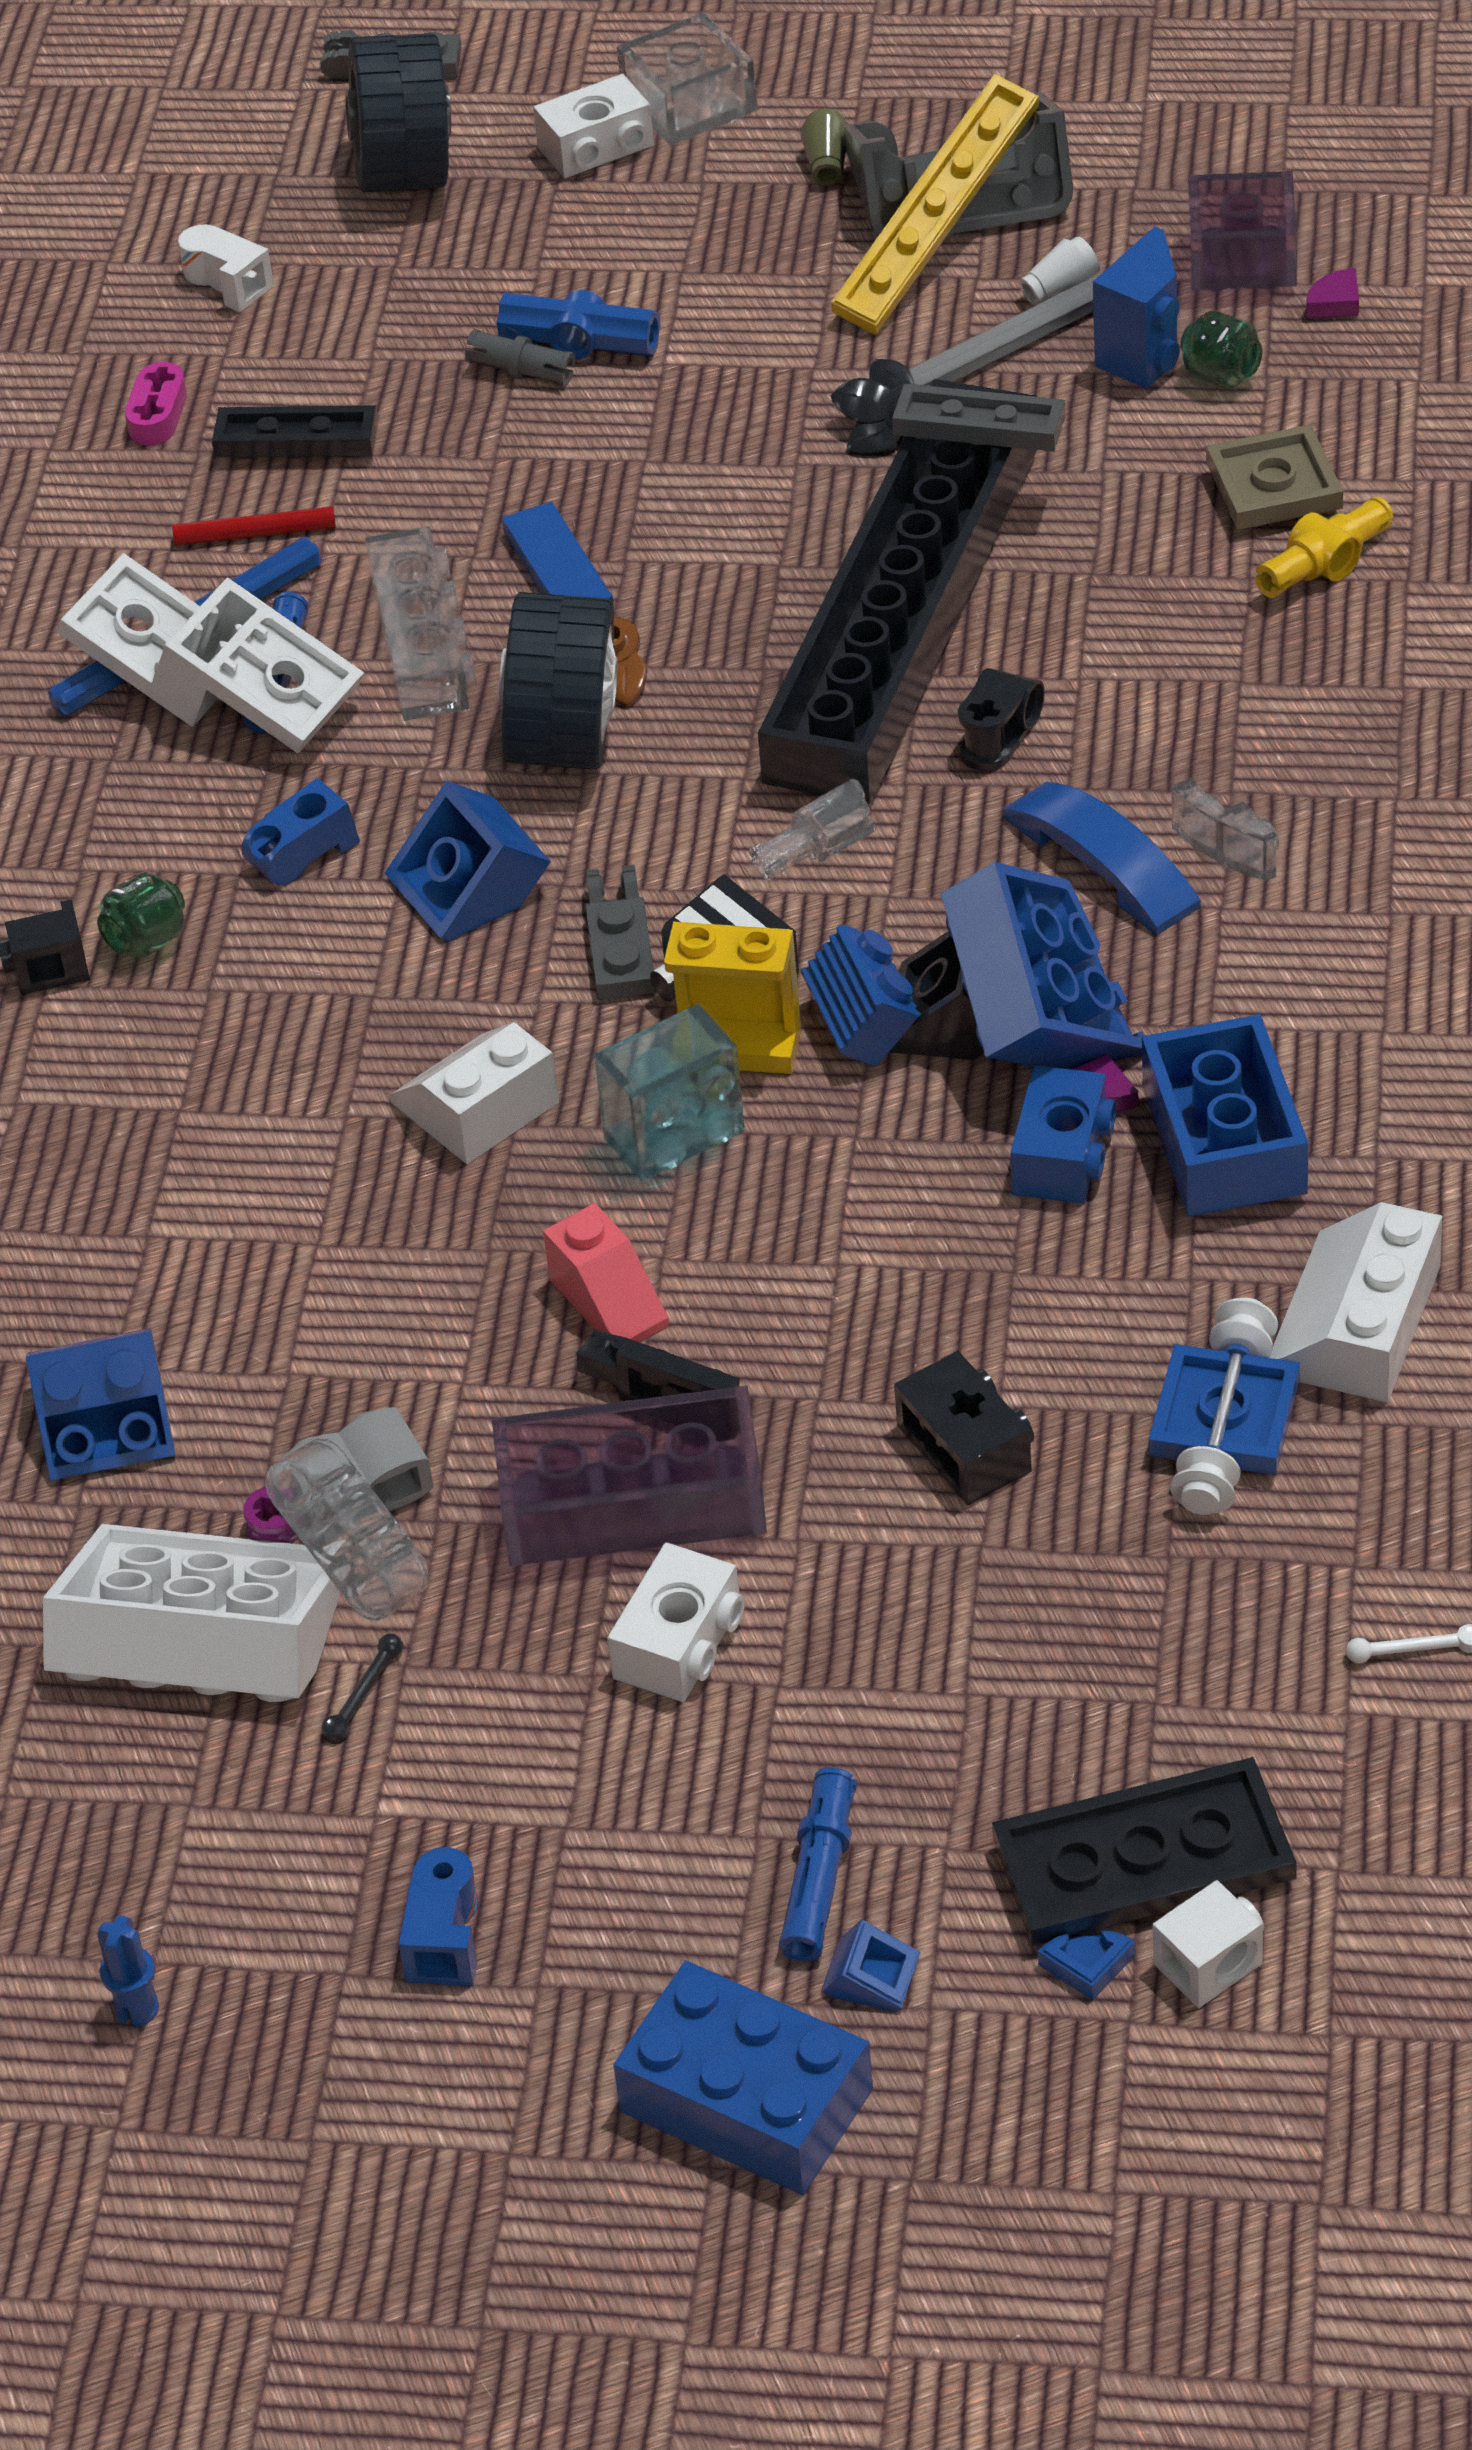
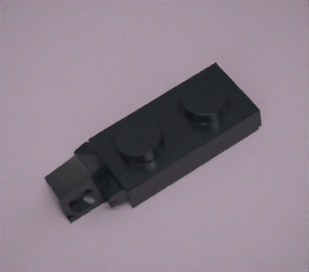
M596 1330L576 1353L577 1371L613 1384L619 1390L620 1401L725 1439L731 1438L742 1425L740 1381L738 1377L676 1356L665 1350L628 1339L627 1337Z

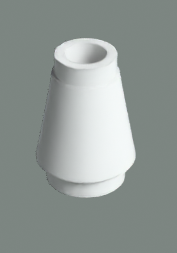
M1077 236L1072 240L1062 239L1025 277L1020 279V288L1026 299L1036 306L1093 277L1100 271L1099 261L1093 249L1083 238Z

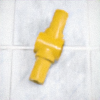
M1376 496L1370 498L1350 513H1338L1329 519L1315 512L1306 514L1293 527L1288 538L1286 550L1273 559L1257 566L1255 572L1258 575L1255 576V582L1258 589L1265 596L1275 598L1301 580L1311 581L1320 575L1335 582L1343 580L1355 568L1361 555L1363 543L1391 528L1393 524L1390 521L1393 518L1391 506L1383 498Z

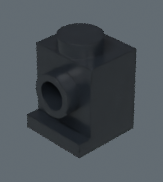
M72 899L60 902L62 910L5 922L8 938L0 939V957L4 974L16 972L21 995L90 980Z

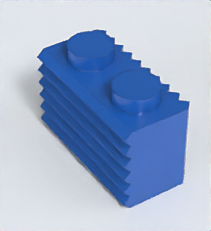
M847 925L837 926V933L829 935L830 941L822 944L823 950L815 952L816 958L808 961L809 967L801 969L802 977L840 1054L876 1067L921 1013L915 1009L917 1005L911 1001L913 999L910 996L913 992L911 984L896 970L897 966L891 962L893 960L891 957L893 949L889 942L873 930L866 929L863 932Z

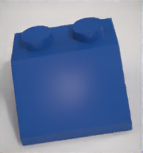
M1154 226L1093 281L1095 367L1146 389L1162 374L1169 372L1175 366L1180 353V346L1177 343V316L1179 313L1177 275L1163 229Z
M445 781L385 871V874L441 939L450 941L520 908L551 861L493 796Z

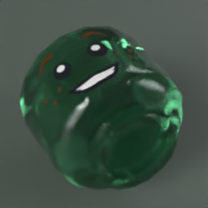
M1208 311L1199 316L1194 323L1186 327L1181 337L1180 346L1186 370L1193 377L1219 387L1234 388L1252 378L1262 360L1263 348L1259 341L1257 330L1249 322L1223 312Z
M149 872L135 874L108 891L101 899L100 915L97 917L99 932L103 940L114 952L126 954L133 958L148 957L176 939L183 931L185 900L181 891L173 882L163 880L161 877Z

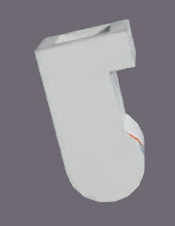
M196 225L184 230L180 234L178 245L185 279L196 285H210L211 288L223 293L224 305L240 313L274 287L267 248L212 225ZM256 266L257 272H254L251 269H253Z

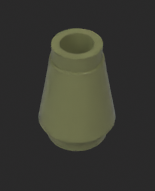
M833 109L813 111L807 116L800 130L812 178L817 184L823 186L834 185L842 179L846 158L842 125L848 123L840 112Z

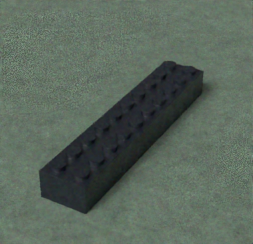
M933 379L930 385L933 387L1037 397L1036 395ZM904 437L758 731L762 784L871 804L1037 450L1030 451L1023 448L973 445L964 442Z

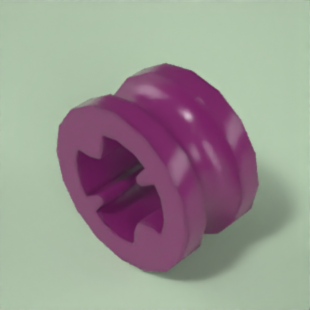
M271 1485L255 1490L248 1496L244 1504V1518L247 1522V1533L250 1539L293 1544L301 1536L304 1530V1518L301 1513V1502L296 1492L288 1487ZM280 1512L285 1513V1517L278 1516ZM263 1517L270 1518L268 1522L263 1521Z

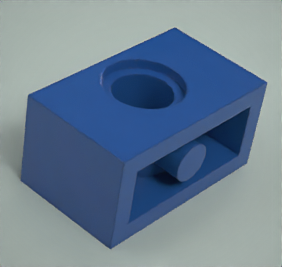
M1033 1066L1010 1152L1012 1195L1085 1204L1091 1179L1101 1180L1103 1174L1105 1144L1100 1143L1102 1135L1112 1136L1115 1125L1116 1100L1107 1099L1105 1073Z

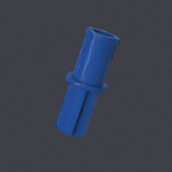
M118 1915L114 1922H103L98 1928L97 1936L103 1955L99 1973L102 1984L108 1991L112 1992L117 2019L126 2025L129 2019L128 2009L132 2026L138 2027L152 2021L159 2010V2002L151 1982L154 1978L155 1966L152 1956L142 1948L139 1932L134 1929L132 1919Z

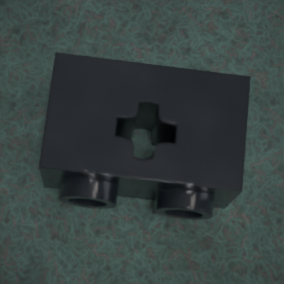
M959 1351L894 1384L897 1426L967 1506L1032 1472L1031 1442L1034 1441V1432L1029 1420L1020 1409H1011L998 1395L996 1386L989 1374L982 1368L975 1369Z

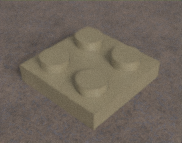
M1311 424L1206 446V463L1237 530L1299 518L1311 512L1319 514L1343 509V490Z

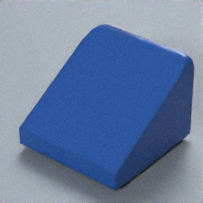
M861 1919L839 1940L821 1992L835 1999L897 2012L902 2008L920 1951Z

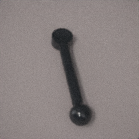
M389 1633L379 1639L378 1654L338 1715L330 1716L323 1721V1736L330 1744H340L349 1737L348 1722L389 1659L396 1658L402 1653L403 1642L398 1635Z

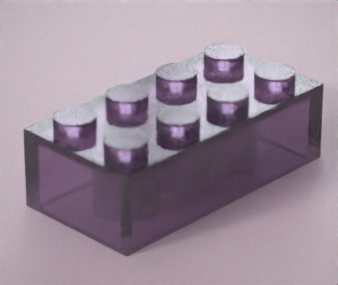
M748 1386L492 1418L501 1513L510 1566L663 1547L665 1542L680 1545L767 1533L762 1479Z

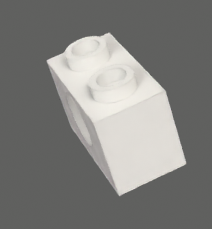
M624 74L533 106L538 149L564 179L654 146L650 103Z
M665 1542L607 1637L613 1679L685 1702L696 1681H704L710 1674L715 1662L717 1646L725 1632L732 1633L742 1618L745 1598L739 1594L737 1566Z

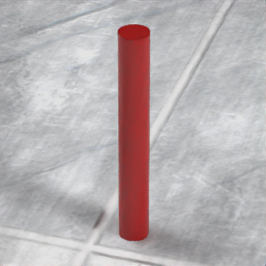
M334 506L172 524L175 546L336 528Z

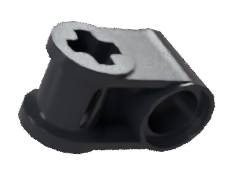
M986 668L982 671L976 685L958 708L959 723L965 730V739L960 747V756L962 762L967 767L974 770L988 771L1000 768L1009 761L1012 753L1026 733L1036 725L1041 715L1045 698L1043 682L993 668Z

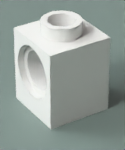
M1216 1880L1153 1923V1963L1199 2009L1263 1964L1264 1924L1262 1918L1244 1897H1234Z

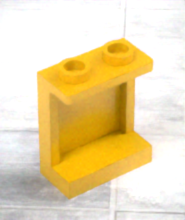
M673 922L664 965L666 972L673 973L679 1023L672 1049L674 1066L792 1074L801 1036L793 930Z

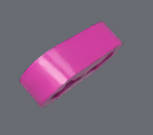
M156 362L147 365L138 373L125 408L128 433L131 440L135 443L145 446L158 445L169 440L175 433L187 399L184 374L178 365L170 362Z

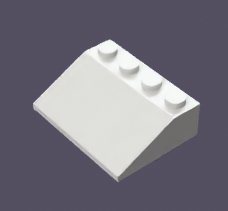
M101 1524L43 1597L44 1671L66 1673L67 1677L78 1681H92L101 1677L126 1679L132 1685L141 1688H155L164 1684L190 1686L195 1692L205 1695H218L228 1691L253 1693L259 1699L269 1702H282L292 1698H299L317 1671L350 1564V1550Z

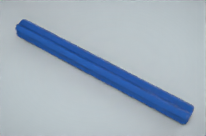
M308 537L300 538L231 580L259 600H262L319 566L321 562L320 550ZM216 589L194 602L201 606ZM95 660L50 687L48 691L50 704L61 716H69L126 682V680Z

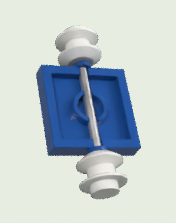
M1252 1298L1230 1299L1219 1305L1215 1313L1216 1325L1212 1328L1209 1337L1213 1350L1174 1344L1150 1432L1149 1456L1177 1460L1176 1469L1178 1473L1171 1481L1170 1490L1177 1502L1195 1514L1209 1515L1223 1512L1231 1507L1235 1498L1233 1487L1239 1481L1240 1470L1271 1475L1277 1474L1300 1381V1362L1268 1358L1273 1347L1271 1338L1277 1331L1278 1321L1272 1310L1260 1301Z

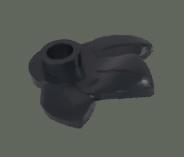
M874 359L870 366L869 378L848 380L831 394L830 397L834 406L850 420L857 422L847 442L846 448L849 453L865 456L881 455L892 451L902 438L905 437L893 435L892 417L903 385L915 384L910 370L900 362L890 359Z

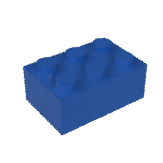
M1261 1014L1142 1036L1143 1090L1187 1217L1308 1194V1140Z
M687 1960L683 1962L613 2064L621 2113L802 2196L805 2195L873 2090L869 2041Z

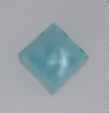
M699 1004L594 1054L604 1139L641 1182L665 1170L672 1169L679 1163L717 1144L724 1143L731 1137L745 1131L737 1046Z

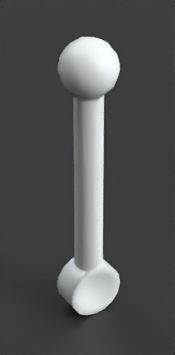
M1472 1624L1463 1625L1456 1634L1372 1643L1357 1637L1351 1639L1347 1644L1346 1655L1350 1661L1361 1664L1367 1662L1371 1656L1449 1647H1458L1466 1653H1472Z

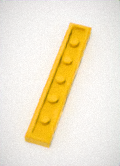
M997 74L992 76L831 302V312L877 335L1036 111L1039 96Z

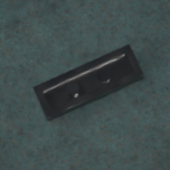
M376 405L218 407L212 437L214 457L248 459L252 457L302 458L341 456L351 458L356 456H373L378 427Z

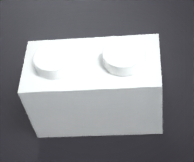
M515 1022L479 1035L390 1094L391 1103L464 1163L469 1164L559 1103L553 1052Z

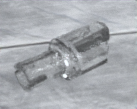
M851 779L796 810L792 814L793 819L791 820L790 827L771 839L750 848L749 854L753 858L752 862L761 877L766 881H770L789 867L808 857L812 860L817 859L819 862H823L876 831V827L871 818V812L865 801V794L859 781Z

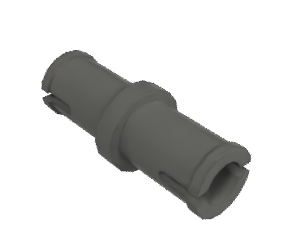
M473 329L467 339L466 344L477 347H474V350L465 349L466 362L479 363L507 370L510 377L518 379L528 375L557 382L564 386H567L572 378L574 370L565 369L567 365H575V355L573 352H563L534 345L528 337L517 336L513 340L484 333L478 329Z

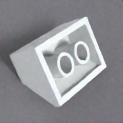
M1380 1202L1321 1230L1268 1358L1300 1362L1299 1382L1388 1403L1440 1269L1442 1216Z

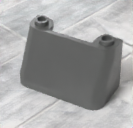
M1042 92L1034 93L1039 96L1038 108L948 235L1050 218L1061 214L1069 206L1073 197V182L1064 110ZM877 121L842 125L846 154L871 228L879 236L939 151L899 157L894 134L886 125Z

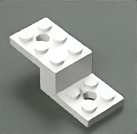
M124 553L64 615L57 629L58 634L191 727L202 718L218 699H221L296 753H299L359 686L364 674L356 666L228 577L199 606ZM137 617L143 620L149 629L134 631L128 628L122 619ZM287 674L297 681L299 687L292 689L284 688L274 681L272 675Z

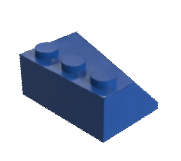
M994 862L941 892L947 914L946 926L954 940L962 969L961 981L969 994L977 1023L976 1035L987 1058L1032 1067L1037 1065L1072 1070L1106 1054L1112 1061L1142 1055V1036L1145 1035L1143 1031L1132 1034L1119 1008L1120 1005L1128 1002L1119 982L1111 983L1108 977L1101 971L1095 958L1101 945L1068 879Z

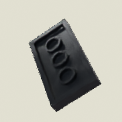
M1254 1757L992 1822L993 1840L1032 1946L1047 1943L1065 1934L1070 1937L1172 1911L1216 1880L1232 1895L1297 1879V1862Z

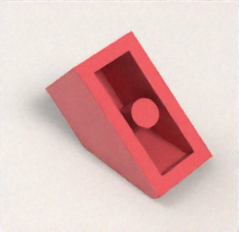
M596 1203L543 1230L551 1283L596 1331L627 1337L628 1339L641 1342L669 1326V1318L629 1238Z

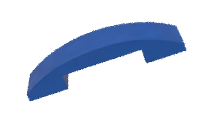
M1045 782L1002 809L1003 818L1039 846L1053 839L1117 888L1118 906L1156 936L1201 908V899L1192 886L1149 837L1122 814L1082 790L1065 784Z

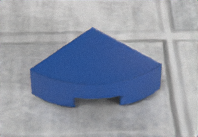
M1101 1931V1935H1084L1069 1938L1065 1934L1054 1938L1038 1950V1965L1086 1997L1094 2000L1135 1957L1136 1943L1133 1939L1113 1931Z

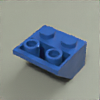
M151 1328L28 1352L25 1357L50 1481L176 1455Z

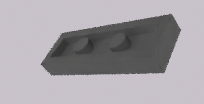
M904 384L892 417L893 435L915 437L922 440L935 439L964 442L973 445H993L1023 448L1030 451L1055 452L1066 417L1065 400Z

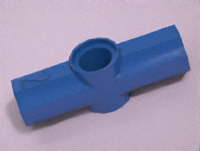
M575 290L569 293L565 299L504 293L499 302L496 322L498 336L513 340L517 336L528 337L533 343L550 344L555 350L573 352L575 359H583L589 356L593 350L653 357L658 347L661 328L659 312L649 309L606 305L600 296L587 290Z

